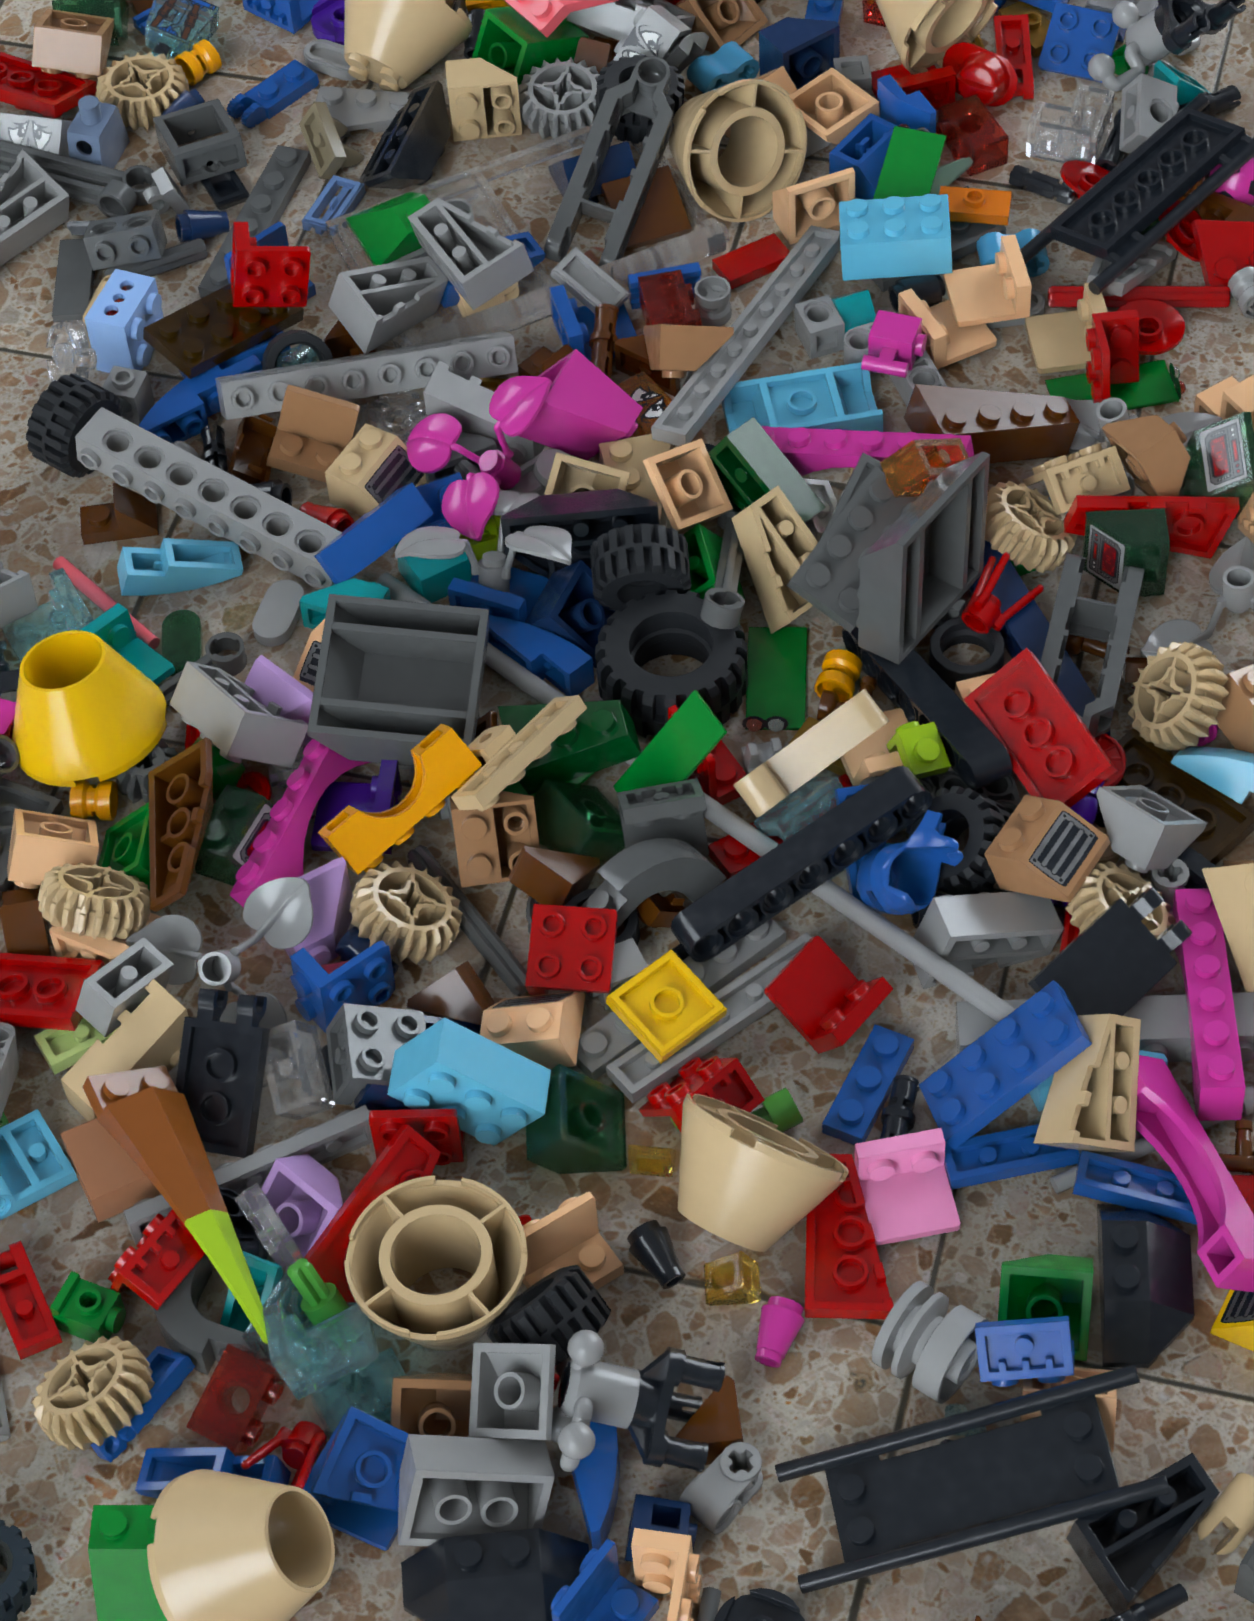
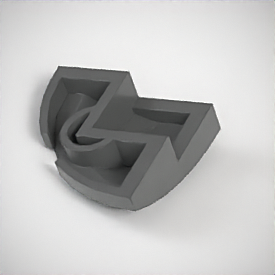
M695 32L687 35L672 50L665 61L669 62V66H675L680 74L704 52L709 36L705 32Z

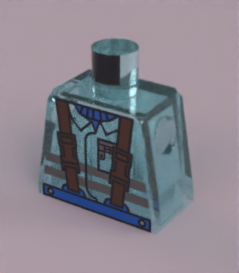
M154 0L146 22L145 45L152 49L154 56L164 53L167 59L174 58L183 51L190 52L194 44L202 39L208 41L217 31L219 7L203 0Z

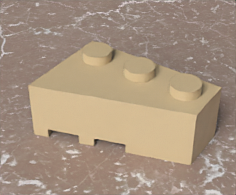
M776 486L731 518L771 634L786 626L813 606L786 585L818 543L779 486Z
M1254 863L1203 868V875L1245 991L1254 992Z
M155 979L144 988L150 994L132 1013L125 1009L119 1015L117 1020L122 1024L103 1044L97 1039L61 1078L68 1103L87 1121L97 1118L83 1089L87 1076L164 1065L169 1073L179 1063L185 1017L189 1016L187 1009Z
M1115 1014L1078 1015L1092 1045L1054 1073L1034 1144L1089 1152H1135L1141 1019Z

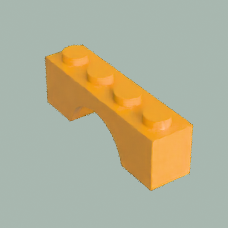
M441 723L410 750L415 768L414 780L408 794L399 804L382 812H364L348 805L318 831L319 835L338 857L342 856L345 859L348 869L359 875L362 871L367 873L369 868H376L384 859L382 854L394 843L395 845H400L411 837L415 831L413 826L424 816L430 818L438 813L446 804L444 799L455 789L459 790L475 774V771L482 766L481 762L451 727Z

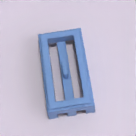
M333 175L302 219L303 230L310 231L313 227L317 234L322 235L324 231H327L328 237L335 239L346 223V218L350 217L365 195V184ZM342 186L343 188L339 192V194L337 196H334L336 192L339 190V188ZM329 204V208L324 214V216L321 219H318L327 207V205Z

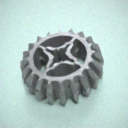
M557 57L555 63L549 64L543 60L541 68L532 66L530 74L523 75L522 84L519 85L518 89L520 114L523 125H528L531 134L539 132L542 140L552 136L555 143L559 138H566L570 143L573 136L584 139L586 131L590 132L596 117L597 78L600 76L596 66L587 67L585 60L576 64L572 57L567 62H561Z

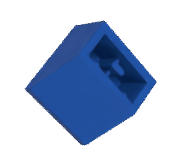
M872 113L829 152V174L853 167L855 170V197L863 200H870L874 197L893 128L897 126Z

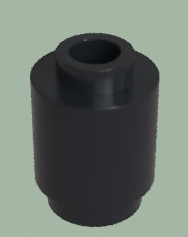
M940 275L908 276L897 280L895 285L890 286L888 290L891 305L896 313H898V293L912 288L920 300H925L929 307L941 303L942 296L946 293L945 285Z

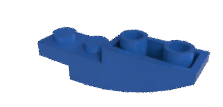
M252 355L223 370L217 365L192 379L185 378L154 404L140 422L139 427L172 444L175 441H185L197 436L205 426L208 425L209 428L207 417L220 412L215 378L262 370V363L255 355Z

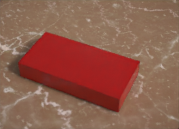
M773 233L712 259V269L718 276L725 278L730 283L732 290L774 272L790 251Z

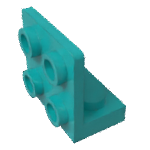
M117 603L81 629L100 637L156 685L175 672L174 665L137 637L128 609L120 603Z

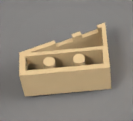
M652 434L600 443V464L630 472L631 475L626 492L656 501L659 525L666 526L667 515L643 460L674 449V445L653 440Z

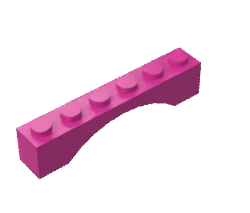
M761 426L801 476L830 468H854L862 453H865L927 485L930 480H935L947 467L974 456L970 435ZM932 441L940 443L935 445L939 447L916 457V460H914V457ZM929 442L923 447L903 457L905 458L909 455L911 456V454H914V456L911 458V462H895L901 460L899 459L900 455L908 447L919 446L916 444H923Z
M312 739L303 750L304 757L298 769L289 776L286 782L288 787L281 800L272 807L270 811L271 818L266 828L254 840V850L248 861L238 870L236 874L237 881L229 895L244 908V904L250 894L264 883L278 878H298L304 875V842L308 823L316 803L327 787L341 774L371 762L349 760Z
M1209 888L1175 889L1172 915L1176 920L1173 925L1182 920L1193 932L1183 943L1175 948V953L1181 965L1187 998L1196 1116L1199 1121L1241 1120L1246 1086L1223 927Z
M1139 1055L1136 1130L1156 1149L1182 1185L1191 1203L1197 1222L1199 1239L1197 1254L1216 1287L1254 1292V1214L1165 1061L1159 1058Z

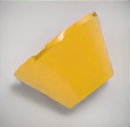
M70 630L53 634L35 644L26 653L20 664L12 741L16 744L19 751L18 764L31 778L53 786L76 787L77 780L98 777L99 781L102 782L113 778L143 760L162 738L167 726L165 716L168 706L161 689L151 679L97 635L82 630Z

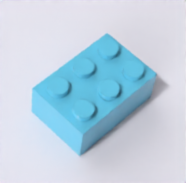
M925 194L913 197L891 196L884 199H853L839 202L843 281L953 273L948 194Z
M444 1017L395 1050L387 1095L403 1102L405 1106L411 1109H456L461 1131L474 1136L481 1143L495 1146L545 1115L551 1070Z

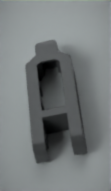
M657 56L644 57L638 61L628 81L605 91L544 247L546 259L559 263L567 255L581 217L586 215L610 223L604 238L605 248L598 266L612 278L615 277L674 127L671 120L673 112L666 99L671 86L670 68L664 59ZM632 112L650 118L653 126L649 137L645 136L642 142L643 152L636 169L632 168L630 172V185L624 200H619L615 210L589 201V197L621 117Z
M1067 552L1040 663L1057 685L1069 634L1108 642L1095 701L1085 705L1083 717L1077 714L1093 737L1096 738L1110 730L1145 569L1125 566L1116 604L1079 597L1078 592L1086 558L1082 557V555Z

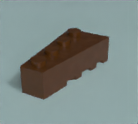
M915 384L904 416L911 432L970 435L974 455L981 452L990 454L989 464L1067 456L1080 424L1068 401L1062 396Z

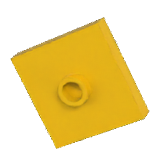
M672 949L606 997V1004L660 1063H663L726 1016L727 1008Z

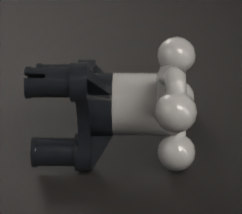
M1158 0V6L1141 19H1139L1138 7L1133 2L1121 1L1113 8L1112 19L1118 27L1126 28L1127 30L1124 54L1131 69L1115 77L1114 59L1105 53L1094 55L1088 62L1089 75L1094 80L1102 81L1108 90L1114 92L1121 91L1141 73L1144 74L1147 65L1149 66L1148 75L1153 77L1154 65L1158 60L1163 59L1170 53L1182 56L1198 48L1201 43L1200 35H1213L1224 29L1230 19L1245 11L1246 5L1243 3L1246 1L1221 0L1217 4H1208L1201 0ZM1161 60V61H1163V62L1169 64L1170 66H1172L1169 62L1164 61V60Z
M580 1330L574 1333L568 1342L567 1351L569 1357L556 1367L560 1378L558 1405L553 1408L551 1441L558 1443L562 1451L560 1458L561 1468L567 1472L574 1471L578 1467L580 1460L591 1454L595 1447L596 1438L589 1425L590 1422H596L629 1430L644 1465L660 1468L662 1464H668L701 1473L707 1461L708 1443L669 1436L668 1431L665 1430L667 1419L687 1423L695 1412L682 1410V1408L699 1409L703 1404L702 1396L673 1392L674 1387L684 1383L719 1392L724 1381L725 1362H715L687 1356L685 1350L667 1347L663 1354L643 1370L601 1362L600 1359L604 1354L605 1346L598 1333L592 1330Z

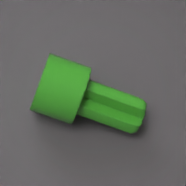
M786 1087L764 1098L765 1100L761 1103L763 1107L751 1112L778 1125L777 1130L785 1132L803 1123V1118Z
M305 1258L297 1259L294 1264L288 1267L287 1275L303 1297L300 1306L316 1331L328 1332L340 1326L347 1319L350 1307L335 1284L330 1282L324 1283L313 1265Z

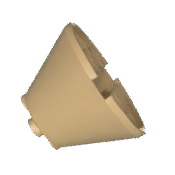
M344 0V59L350 66L348 73L360 81L369 79L378 83L383 91L399 92L400 89H405L463 43L472 31L471 21L461 8H458L457 12H455L445 3L446 0Z

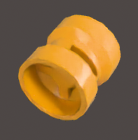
M205 39L194 44L190 52L183 51L174 57L176 64L182 66L188 80V85L191 86L202 81L206 73L213 74L222 67L219 53Z
M833 649L827 652L822 663L823 672L818 675L814 685V691L817 696L821 698L822 692L825 689L835 692L838 695L839 701L847 702L851 699L855 692L854 682L859 679L862 671L860 658L854 653L842 649Z
M77 780L76 787H71L69 807L71 817L87 819L89 816L96 814L101 821H114L118 810V787L116 782L105 780L96 787L95 784H90L87 780Z

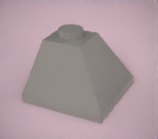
M1143 785L1099 787L1096 793L1112 851L1126 859L1125 864L1129 868L1141 873H1148L1149 870L1167 869L1204 831L1207 825L1205 821Z
M474 1342L468 1437L551 1440L556 1345Z

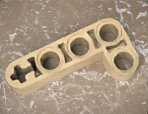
M863 689L733 786L754 815L759 818L888 723L889 720L868 691Z

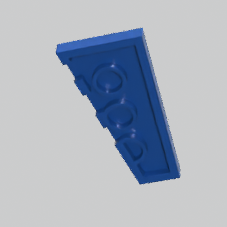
M352 1406L349 1407L310 1494L398 1512L399 1475L408 1433Z

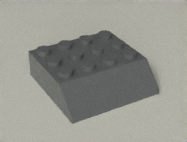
M981 452L947 467L935 480L932 479L928 482L924 492L914 502L907 504L902 515L892 525L889 524L885 527L881 537L871 547L863 550L858 560L860 585L857 591L859 615L856 627L859 628V647L899 665L981 576L984 563L990 454Z
M329 594L307 736L349 760L381 763V759L398 760V765L414 766L410 750L441 723L451 727L468 746L476 737L489 639V609Z

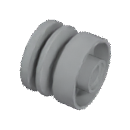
M920 1280L913 1283L902 1294L887 1315L875 1340L872 1350V1362L884 1370L891 1368V1374L900 1380L907 1377L915 1369L912 1377V1386L936 1402L943 1404L958 1391L978 1362L975 1323L989 1321L963 1305L954 1307L947 1314L949 1298L941 1292L934 1294V1289Z

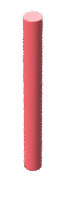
M60 556L55 559L53 568L101 610L106 612L117 604L115 600L65 557ZM129 613L137 637L155 650L160 644V639Z

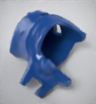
M927 810L921 823L907 841L896 844L884 843L865 855L860 864L856 881L857 891L864 904L877 913L892 915L913 914L930 905L936 894L941 862L956 866L964 857L963 853L958 850L959 843L954 838L944 836L946 823L941 822L942 813Z

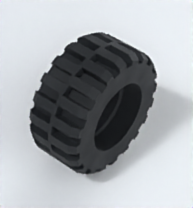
M666 590V594L656 595L655 591L644 594L642 600L636 601L634 598L625 603L622 612L616 610L607 619V625L605 624L599 632L598 644L595 646L599 695L603 701L620 700L634 721L637 735L644 738L647 735L656 736L668 722V708L673 705L679 708L694 690L698 691L722 725L730 719V713L734 714L743 703L742 697L746 694L748 687L745 633L740 624L733 629H719L705 623L700 616L704 599L700 598L699 593L687 591V594H678L677 590ZM665 655L689 656L703 663L696 670L680 676H659L641 668L650 660Z

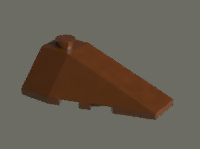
M206 737L148 772L150 909L155 912L160 911L186 895L213 810L212 740Z

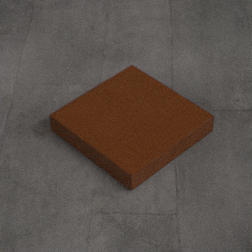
M669 165L657 169L625 252L691 233L692 227ZM630 176L601 184V192L607 207L616 210L619 200H624L630 185Z

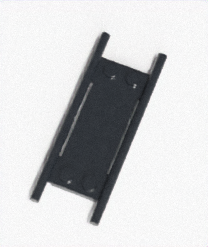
M1203 93L1198 94L1021 248L1024 263H1028L1053 240L1109 261L1111 264L1088 284L1090 291L1095 295H1099L1254 157V138L1245 133L1244 127L1200 112L1209 104V99ZM1218 164H1222L1219 169L1144 235L1140 234Z
M1135 1364L776 1464L775 1470L780 1483L825 1471L844 1563L798 1575V1583L802 1594L1171 1494L1166 1474L1120 1487L1095 1395L1140 1383ZM1041 1411L1042 1416L880 1460L879 1455Z

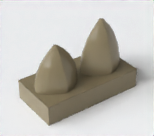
M314 101L300 121L299 126L319 178L331 179L339 168L357 165L364 159V155L354 148L341 143L340 138L345 135L348 128L331 116L326 102Z

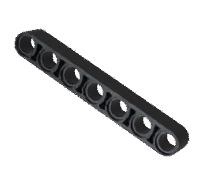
M855 626L851 633L843 628L842 637L847 651L854 653L860 658L862 670L868 676L876 679V685L897 708H901L904 711L908 721H918L919 725L935 722L951 768L971 790H978L1013 773L1012 761L1003 744L914 649L898 665L859 647V628Z
M899 766L889 770L680 911L671 923L672 933L694 961L705 962L712 959L921 818L932 805V795L908 767Z

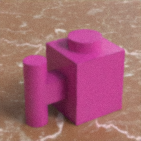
M878 310L868 335V355L864 354L861 369L906 378L908 370L913 368L916 357H922L926 348L927 335L922 334V318Z

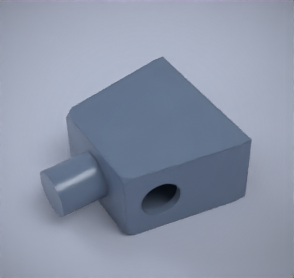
M84 96L78 101L79 111L67 131L69 157L114 169L130 142L120 111L113 104L99 102L95 96Z

